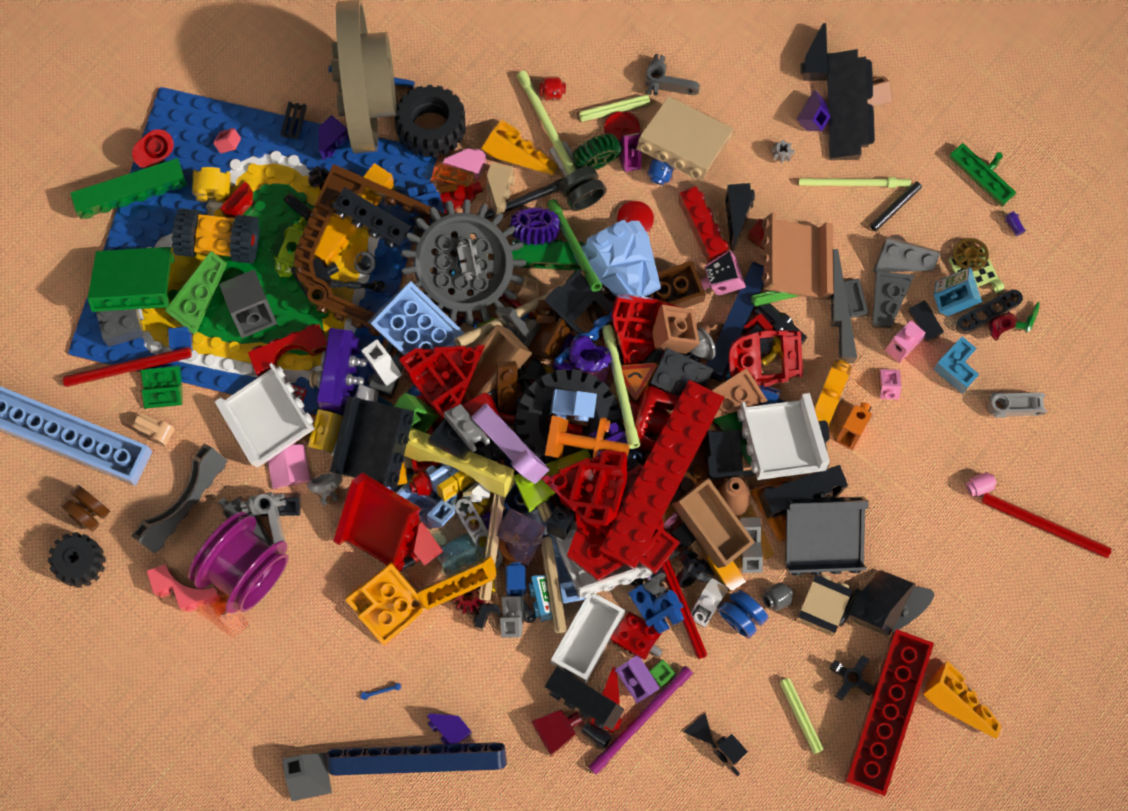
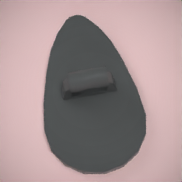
M914 587L892 632L908 625L928 608L934 598L933 590L924 587Z

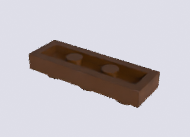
M516 361L497 363V410L499 413L516 414L517 363Z

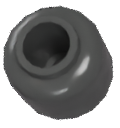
M779 582L765 588L762 600L768 609L779 611L791 604L793 592L789 586Z

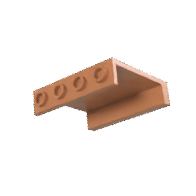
M774 212L764 218L762 228L764 229V238L762 240V246L764 247L762 258L764 265L762 276L764 289L824 300L833 295V223L826 222L820 227L776 220V213Z

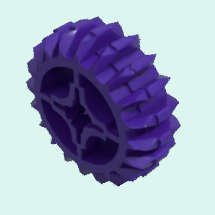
M542 207L520 209L511 218L510 227H515L512 237L516 241L527 243L528 246L530 244L535 246L537 244L543 246L544 243L550 244V241H555L559 234L560 220L558 215Z

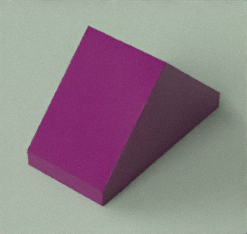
M641 133L623 135L619 141L621 153L618 157L624 172L641 169V151L637 150Z

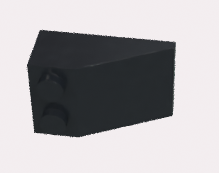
M750 183L729 184L727 186L725 205L731 251H735L749 216L750 208H753V201H755L754 189H751Z
M880 570L856 597L848 615L855 623L889 637L916 584Z

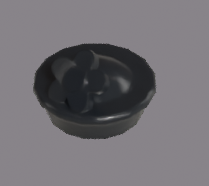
M366 251L360 252L355 258L354 265L357 272L368 275L374 271L376 260L371 253Z

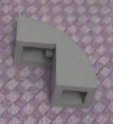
M760 517L740 518L741 524L755 542L741 554L742 573H762L763 555Z

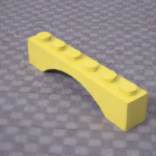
M411 427L404 456L418 462L434 461L454 467L475 479L488 491L502 497H506L514 485V469L470 451L461 460L429 444L428 439L431 435Z

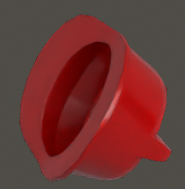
M161 129L149 132L134 145L132 150L133 160L142 168L158 165L172 152L174 147L173 139L169 133Z

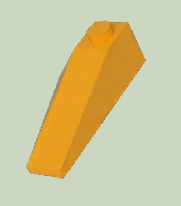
M503 119L499 121L481 148L491 157L553 175L558 167L544 152L536 151L530 140L525 141L520 136L521 132Z
M948 660L944 662L927 683L923 695L938 709L995 739L998 738L1002 725L986 705L979 703L976 697L978 694L975 690L970 691L963 682L966 680L965 677Z

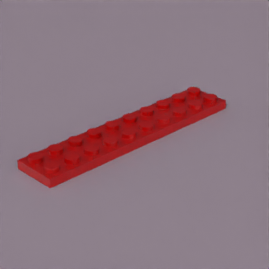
M691 380L688 381L600 547V553L634 570L636 569L722 405L724 396Z

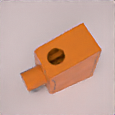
M861 402L860 406H854L836 439V442L852 451L872 416L870 412L872 407L868 403Z

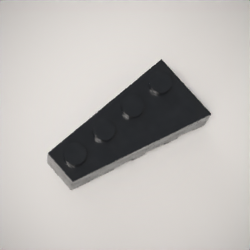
M837 465L826 469V471L804 476L793 482H785L776 488L774 486L768 487L763 490L759 500L766 518L770 519L786 514V499L838 497L848 487V483L841 466Z

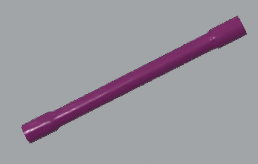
M684 666L604 752L593 760L588 768L597 775L666 700L693 675V672L687 666Z

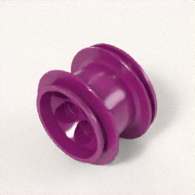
M243 511L228 518L214 531L195 556L188 573V578L194 582L196 588H204L213 583L229 596L226 602L227 613H235L239 610L246 612L258 604L276 584L289 560V556L286 554L287 543L285 541H278L269 546L254 534L256 518L249 516Z

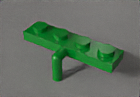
M964 143L949 155V158L1002 207L1016 195L1017 192L993 171L1003 157L1001 152H997L988 165Z

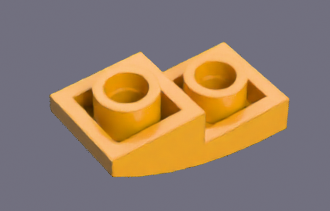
M709 556L706 557L713 572L719 576L722 584L729 588L728 592L733 591L745 582L734 561L725 567L717 568Z

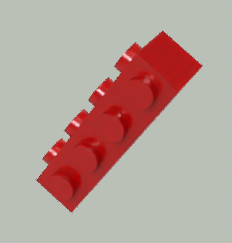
M697 186L680 192L678 202L707 263H710L727 252L729 249L728 244L720 236V227L717 223H714L710 207L705 205L703 192H699Z

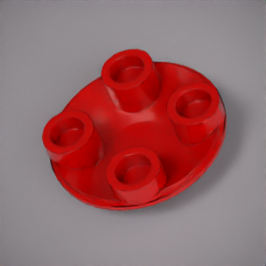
M630 201L619 209L617 223L625 220L627 223L639 221L645 231L648 232L652 229L654 214L647 204L641 201Z

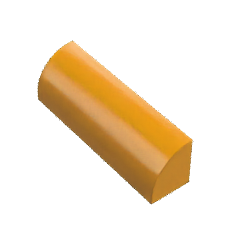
M492 556L435 581L420 590L418 595L426 610L493 581L496 577V567Z

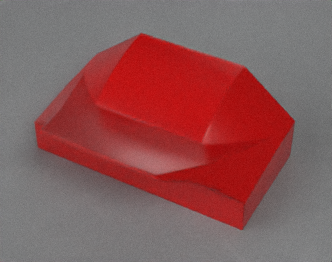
M244 182L220 207L222 214L226 218H235L237 215H243L253 204V191L250 185Z

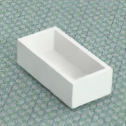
M597 594L586 598L554 653L551 664L556 667L558 666L586 683L610 641V637L623 618L625 610Z

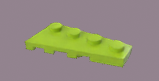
M587 449L581 450L545 464L549 471L544 476H552L559 473L560 469L586 458H592ZM521 474L514 476V481L529 512L534 510L540 503L549 500L555 494L542 479L534 484Z

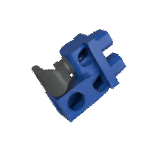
M434 183L424 185L426 194L421 196L418 195L417 187L407 189V197L444 212L439 191L436 190ZM415 212L409 213L410 219H413L414 222L418 218L423 219L424 217ZM415 223L413 234L420 237L424 231Z
M665 573L656 575L628 593L646 620L647 626H653L658 634L670 628L665 618L669 617L673 625L684 620L680 611L684 606L679 602L678 596L672 590L666 591L665 586H659V581L666 577Z

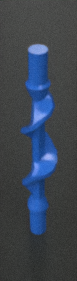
M612 311L608 316L595 320L593 329L588 333L578 334L574 339L585 335L591 340H597L599 338V330L612 320ZM571 346L565 348V351L554 359L558 365L570 356L569 348Z

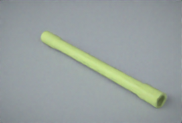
M521 71L517 74V78L563 164V168L567 175L576 171L577 168L561 142L527 72Z
M605 325L602 327L604 342L611 353L612 360L610 364L624 421L626 439L630 449H635L640 446V442L633 421L617 351L615 333L612 325Z

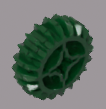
M613 134L596 135L584 141L583 144L574 150L572 154L573 163L577 169L586 166H592L595 170L603 168L621 153L620 143Z

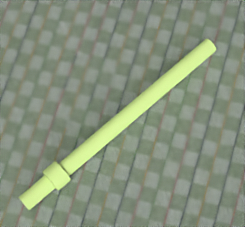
M888 177V179L799 178V186H887L888 188H896V186H911V179H896V177Z

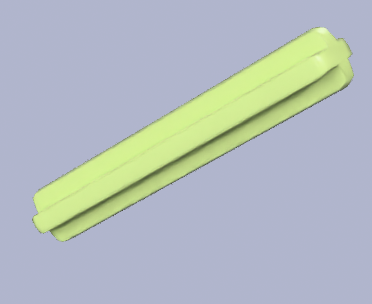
M647 94L582 110L579 112L581 121H587L611 115L618 111L623 112L647 106L650 104V98Z
M790 678L781 680V688L814 754L823 750L821 742Z

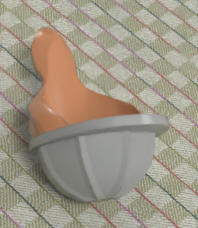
M715 323L711 327L708 325L697 327L700 344L692 349L690 353L695 357L707 360L713 359L715 357V346L712 338L722 331L724 325L722 323Z

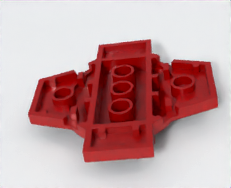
M642 464L627 472V481L618 513L643 468ZM561 499L560 502L576 514L577 530L569 547L567 557L597 581L623 566L624 564L599 552L615 519L607 526L587 524ZM661 519L639 564L643 565L654 575L680 544L678 540L664 530L663 519Z

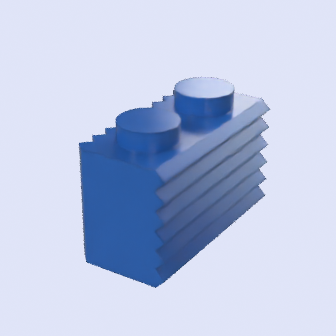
M519 562L510 563V566H505L507 596H525L527 594L525 566Z

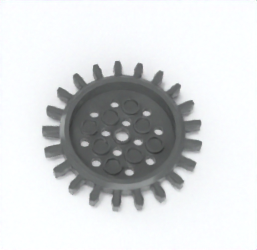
M470 200L464 201L462 205L463 213H455L452 201H447L445 204L447 216L441 218L437 209L432 207L429 213L434 220L433 224L429 226L421 218L415 221L416 225L424 231L421 237L413 233H407L405 238L417 244L415 251L402 250L401 256L413 258L414 267L403 268L401 274H415L417 282L413 284L417 288H421L425 295L440 310L442 308L449 310V318L453 322L456 321L457 312L465 313L466 326H471L473 324L472 312L479 310L481 318L486 322L490 320V315L486 309L487 306L492 304L496 310L499 306L504 307L498 300L502 294L510 300L516 299L517 295L509 290L507 286L509 282L515 284H522L524 282V278L512 274L513 267H523L526 265V260H513L512 251H518L523 247V243L517 242L509 245L506 237L515 231V227H508L504 232L497 227V224L502 220V213L494 216L492 222L484 218L487 212L486 204H483L479 208L478 215L470 214ZM455 232L457 234V238H452L451 233ZM470 234H474L476 239L471 240V244L476 245L478 255H475V263L479 262L481 273L478 274L479 280L474 276L472 280L466 281L465 277H462V269L458 266L459 255L456 247H458L459 242L469 244ZM432 249L437 251L436 256L431 254ZM450 251H454L456 257H451ZM487 255H493V260H489ZM431 268H435V269H436V274H435V275L431 274V272H430V269H431ZM449 270H454L455 276H451ZM491 273L492 279H488L486 274ZM449 288H452L454 290L453 295H450L448 293ZM467 290H471L473 295L468 296Z

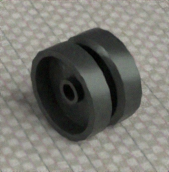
M582 167L566 176L559 184V190L567 198V203L571 210L580 211L598 202L606 194L607 189L604 183L598 180L599 175L594 167Z

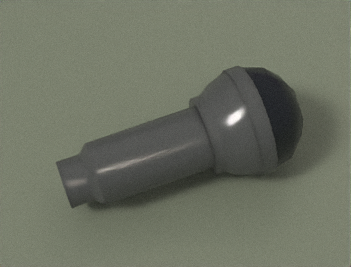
M523 599V620L526 623H533L536 620L535 612L529 609Z

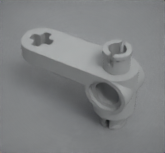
M274 492L250 496L249 501L240 503L241 508L247 507L242 509V511L246 513L252 512L253 516L268 513L274 543L285 541L278 506L286 505V500H279L285 498L284 493L274 495ZM262 498L269 500L270 506L268 508L261 506Z

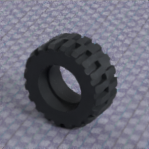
M427 85V87L418 86L416 90L411 89L407 92V96L403 95L400 102L396 106L395 125L400 143L404 144L408 151L412 150L415 155L423 154V157H429V155L439 157V154L443 153V155H446L450 149L454 150L457 148V143H461L466 130L465 111L460 98L456 94L453 95V91L449 89L444 90L439 85L437 87H433V85ZM426 113H436L447 120L436 129H424L414 123L419 116Z

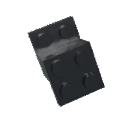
M666 347L649 383L677 396H681L689 380L706 387L714 369Z

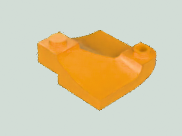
M392 562L370 579L358 585L345 597V600L355 610L361 621L383 646L418 618L425 609L418 591L411 586ZM416 600L419 602V604L417 606H413L412 602Z

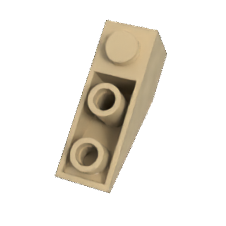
M491 162L487 174L486 188L496 216L499 213L505 212V199L510 197L511 188L509 187L514 185L515 175L513 174V166Z

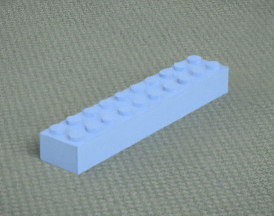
M0 386L1 432L134 486L137 485L152 454V450L147 445Z

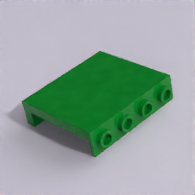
M158 247L96 251L88 293L91 311L169 307L167 289L171 263L175 262L172 248Z

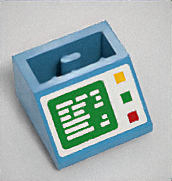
M971 267L938 280L935 283L934 297L939 312L946 316L953 315L982 302Z
M546 575L532 576L529 589L531 598H536V602H533L535 615L540 617L541 622L552 620Z

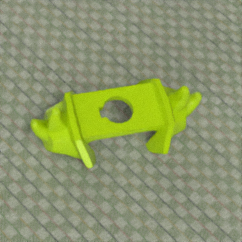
M301 217L297 223H294L284 231L285 240L279 255L274 256L275 270L280 277H290L293 274L290 268L295 267V251L288 253L286 246L290 242L298 245L306 227L304 217Z

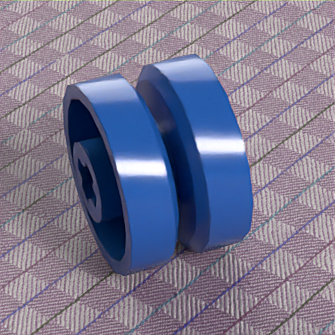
M736 589L729 597L731 603L724 602L718 608V612L735 631L743 637L750 639L757 631L755 625L762 626L769 617L752 597L744 591Z

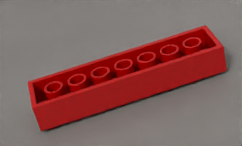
M898 629L892 633L843 784L880 798L886 796L934 642Z

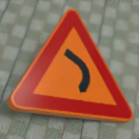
M656 363L621 366L625 386L635 401L639 399L657 367Z

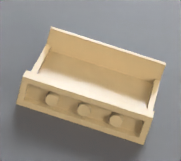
M668 96L640 136L637 150L661 162H666L677 170L703 182L706 172L723 146L727 145L730 141L734 128Z

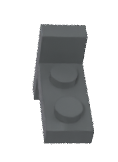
M499 306L495 311L505 326L528 348L542 325L537 323V320L524 318L522 321L517 315V311L512 307Z

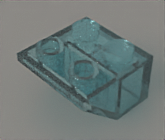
M467 532L442 546L443 552L436 559L445 575L449 573L451 575L461 570L460 567L465 564L469 566L478 561L477 558L480 557L478 547Z

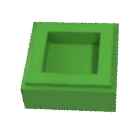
M664 659L649 670L660 687L664 686L676 675Z

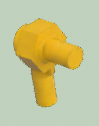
M777 336L772 337L774 338L772 343L775 346L771 349V353L761 359L765 366L774 360L777 355L781 356V341Z

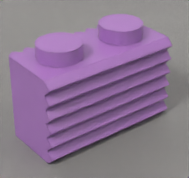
M637 655L615 670V672H618L624 685L627 686L626 689H629L635 703H639L660 689L641 658Z

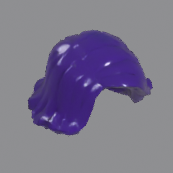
M585 335L572 340L571 348H569L570 361L575 363L576 368L584 372L595 373L608 367V363L612 360L608 348L595 346L591 339Z

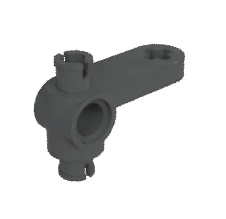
M659 54L654 55L653 61L649 62L645 85L648 86L647 94L651 95L652 90L654 91V96L658 95V90L687 95H697L699 93L700 84L698 82L665 76L667 65L664 63L665 56L660 55V59H658ZM652 75H658L659 78H653Z

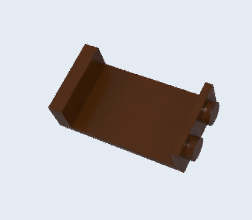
M529 317V318H528V319H532V320H537V318H533V317ZM559 318L556 324L540 323L542 325L528 346L529 351L532 353L531 355L555 361L554 359L559 354L572 329L562 318Z

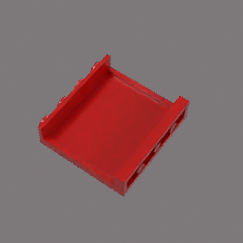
M361 473L351 481L333 542L341 545L343 542L348 541L385 565L392 562L400 572L405 565V562H403L404 558L410 550V547H408L409 543L415 535L414 528L420 520L419 513L421 508L366 474Z

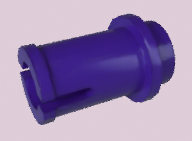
M1013 211L1005 216V222L1010 225L1015 236H1019L1026 229L1018 218L1019 214Z

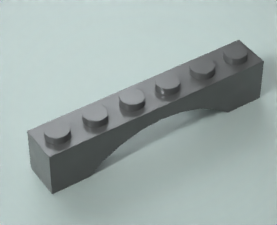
M203 444L192 458L190 477L180 497L163 513L143 520L131 537L153 553L160 550L164 546L166 539L175 532L181 520L187 517L192 506L200 500L203 492L212 485L217 474L223 471L228 460L214 448Z

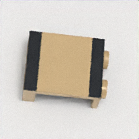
M824 574L815 575L796 621L833 637L853 590L849 589V586L845 583L830 581L831 578Z

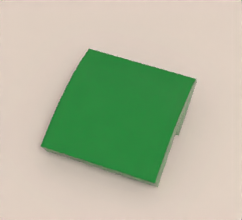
M180 365L141 370L144 388L141 390L144 409L183 404Z

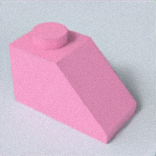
M468 148L445 158L443 161L444 170L479 181L486 164V154L481 150Z

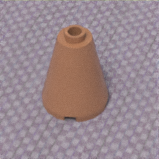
M733 477L720 482L716 486V489L736 517L749 509L752 502V494L742 479Z

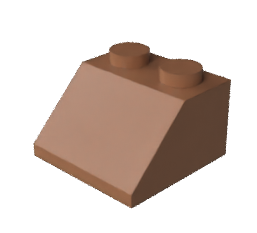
M667 305L659 307L652 331L655 350L664 351L667 347L675 352L687 354L700 344L693 309Z

